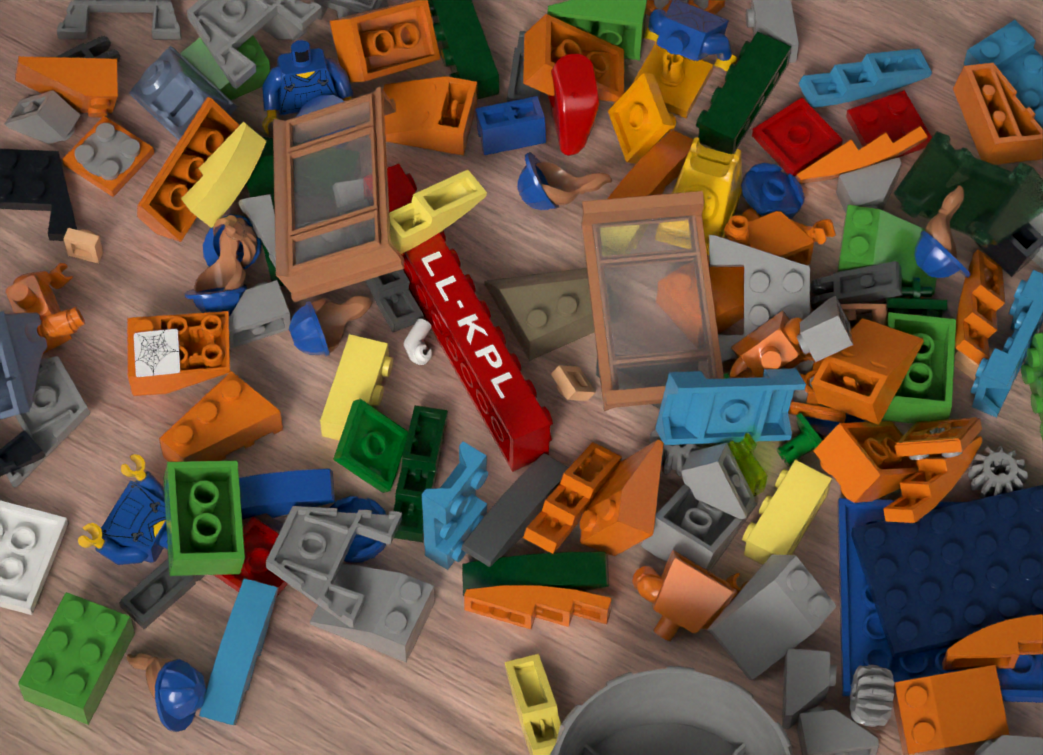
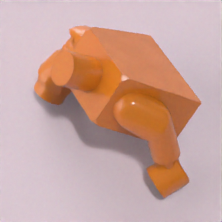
M753 208L744 211L741 216L735 215L731 217L724 228L726 239L804 265L811 264L814 242L823 244L827 240L826 237L836 236L833 222L830 219H823L816 222L813 226H806L789 219L780 211H775L761 217Z
M59 263L49 273L39 271L23 274L17 277L13 285L5 290L14 313L36 312L39 314L42 324L37 327V333L39 336L45 337L47 349L43 354L71 340V334L76 333L79 327L85 325V320L76 306L70 310H60L52 288L49 286L61 289L73 278L72 276L67 277L62 274L68 268L65 263Z
M781 311L734 344L731 349L738 359L731 368L730 378L763 377L765 369H780L795 359L801 350L797 336L801 334L800 322L803 319L798 317L789 319L786 313Z
M672 550L661 577L652 567L643 566L636 570L632 579L634 588L638 590L644 599L652 603L653 610L662 615L653 631L661 638L670 642L680 626L694 634L700 629L707 630L749 581L744 582L741 588H739L736 584V579L740 573L729 576L725 581Z

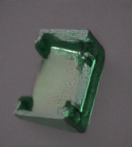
M936 131L893 193L902 203L900 208L906 214L913 218H917L919 215L931 220L939 213L938 210L941 209L946 196L957 189L958 186H962L964 189V200L952 216L950 228L971 236L974 241L984 247H988L989 244L998 245L1043 213V179L1033 167L1021 162L1013 171L998 167L975 158L967 148L962 147L961 150H955L949 143L951 140L949 135Z

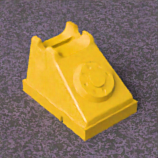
M696 137L692 142L671 194L703 191L704 207L702 222L706 252L709 255V235L726 238L724 228L729 219L734 216L743 194L741 188V150L737 148L734 154H728L706 148L700 144L699 138ZM688 221L659 223L655 235L656 241L685 249H692Z

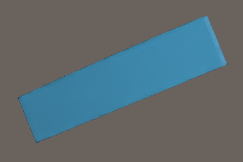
M919 48L866 54L862 62L834 65L830 73L804 75L798 84L808 104L812 108L851 102L892 91L931 76L932 71Z
M243 579L218 650L199 716L236 725L245 690H248L257 656H260L278 587Z

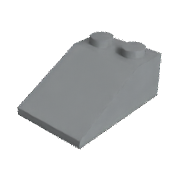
M684 484L655 515L653 535L643 540L641 547L665 562L668 561L672 550L706 570L711 571L753 512L757 503L753 502L747 518L738 519L695 499L690 487Z
M772 554L708 630L747 678L754 680L786 655L787 649L795 648L813 634L835 609L836 604L796 555Z
M342 563L333 584L365 595V603L354 627L347 626L319 605L310 620V625L407 663L435 604L434 585L399 572Z

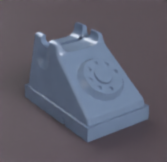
M169 46L146 69L141 79L129 92L141 106L178 140L181 139L207 97L212 98L229 115L238 107L172 46Z
M4 311L0 312V420L30 412L29 409L32 407L41 357L47 349L45 337H41L37 333V327L42 323L39 314L36 312L5 314Z

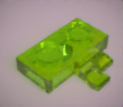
M748 432L744 435V439L741 442H734L732 440L727 444L755 497L765 491L768 475L753 455L757 444Z

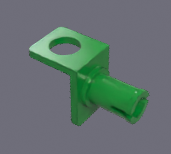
M801 413L796 415L797 426L801 433L781 447L776 448L781 459H785L784 463L787 466H791L795 460L814 450L823 441Z

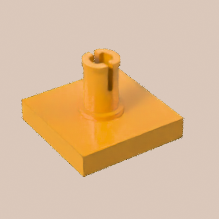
M655 42L633 83L643 73L654 74L667 111L687 119L713 72V64L704 60L693 61L678 54H671L666 49L659 47L657 42Z
M643 73L608 110L627 163L636 164L666 133H670L671 129H674L676 126V117L673 113H668L655 76L650 73Z

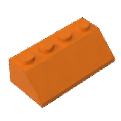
M206 98L137 205V217L153 232L179 242L183 240L197 218L181 198L203 176L198 168L240 126L212 98Z

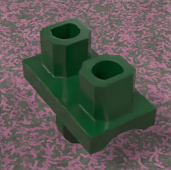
M912 277L911 287L902 286L901 296H910V299L887 298L886 302L883 303L887 304V313L921 314V316L942 318V315L947 311V300L920 299V297H932L933 289L932 287H921L919 277Z

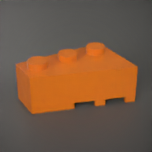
M994 63L964 66L953 87V91L983 166L1042 159L1043 129L1034 119L1036 114L1030 107L1025 108L1016 97L1017 91Z
M231 371L159 438L163 458L168 462L222 461L226 459L225 455L243 446L246 449L254 445L255 440L270 433L276 434L283 431L281 411Z

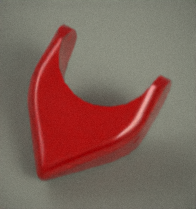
M568 54L562 56L551 70L554 96L548 95L560 150L564 155L570 156L579 153L585 147L594 126L600 104L591 60L581 54Z

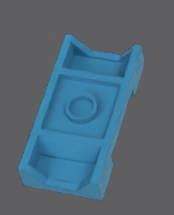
M1013 20L968 49L964 66L994 63L1017 91L1016 97L1025 108L1030 107L1036 114L1034 119L1043 129V57L1034 49L1036 40L1016 20Z
M1035 270L1032 271L1028 281L1023 279L1020 281L1015 292V299L1009 311V315L1013 316L1010 327L1014 331L1012 337H1008L1002 351L994 348L989 360L983 357L970 391L975 394L972 407L996 418L1027 356V348H1030L1034 334L1038 333L1043 323V273Z
M796 368L765 369L763 377L706 379L701 371L669 372L655 430L664 445L791 440L792 432L788 411L794 390H805L806 383Z
M464 441L459 446V464L439 489H425L422 493L425 556L447 570L454 561L460 562L464 558L466 552L461 550L463 543L487 514V503L476 496V490L482 487L488 477L487 456Z

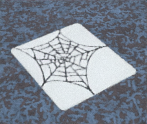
M177 329L134 333L136 377L180 372Z

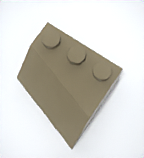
M586 268L484 281L485 286L529 361L594 333ZM606 281L612 325L618 322L619 301Z

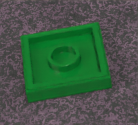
M362 399L355 400L352 403L333 460L380 492L391 491L403 455L408 431Z

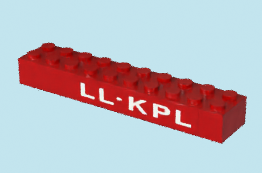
M399 163L387 168L389 213L412 203L413 194L417 191L412 175L410 173L405 174ZM369 175L363 178L364 198L373 206V176ZM442 230L422 244L401 254L404 258L403 271L410 281L408 289L421 309L426 321L431 324V330L513 472L535 462L544 453L549 455V442L552 441L550 426L553 425V420L546 406L541 407L536 400L537 392L530 379L525 380L521 374L522 368L518 357L514 352L509 353L505 346L506 339L501 328L493 326L490 320V310L486 302L478 300L475 295L476 288L469 274H463L460 269L461 262L459 256L453 248L449 250L445 243V233Z

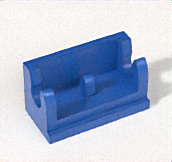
M538 96L475 108L478 137H481L484 155L546 143L545 116Z

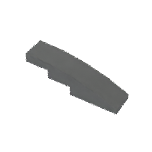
M367 199L338 208L336 213L338 216L370 207L371 205ZM374 218L343 227L350 248L375 240ZM403 269L365 280L392 333L414 325L419 318L423 319V313L408 289L410 281Z
M545 453L541 455L489 510L463 543L461 550L491 567L524 536L526 527L542 511L545 500L558 487L563 473L569 467Z

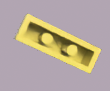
M349 334L320 419L322 437L340 441L353 401L362 399L372 407L380 405L384 392V386H381L384 376H390L393 366V357H389L388 343Z
M797 460L794 461L789 471L784 468L775 483V487L778 489L774 496L767 495L759 509L760 519L756 524L751 522L743 535L742 540L746 542L744 555L762 565L772 554L792 555L828 496L832 478Z

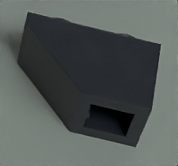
M986 212L965 231L1011 277L1032 261L1043 247V236L1023 217Z

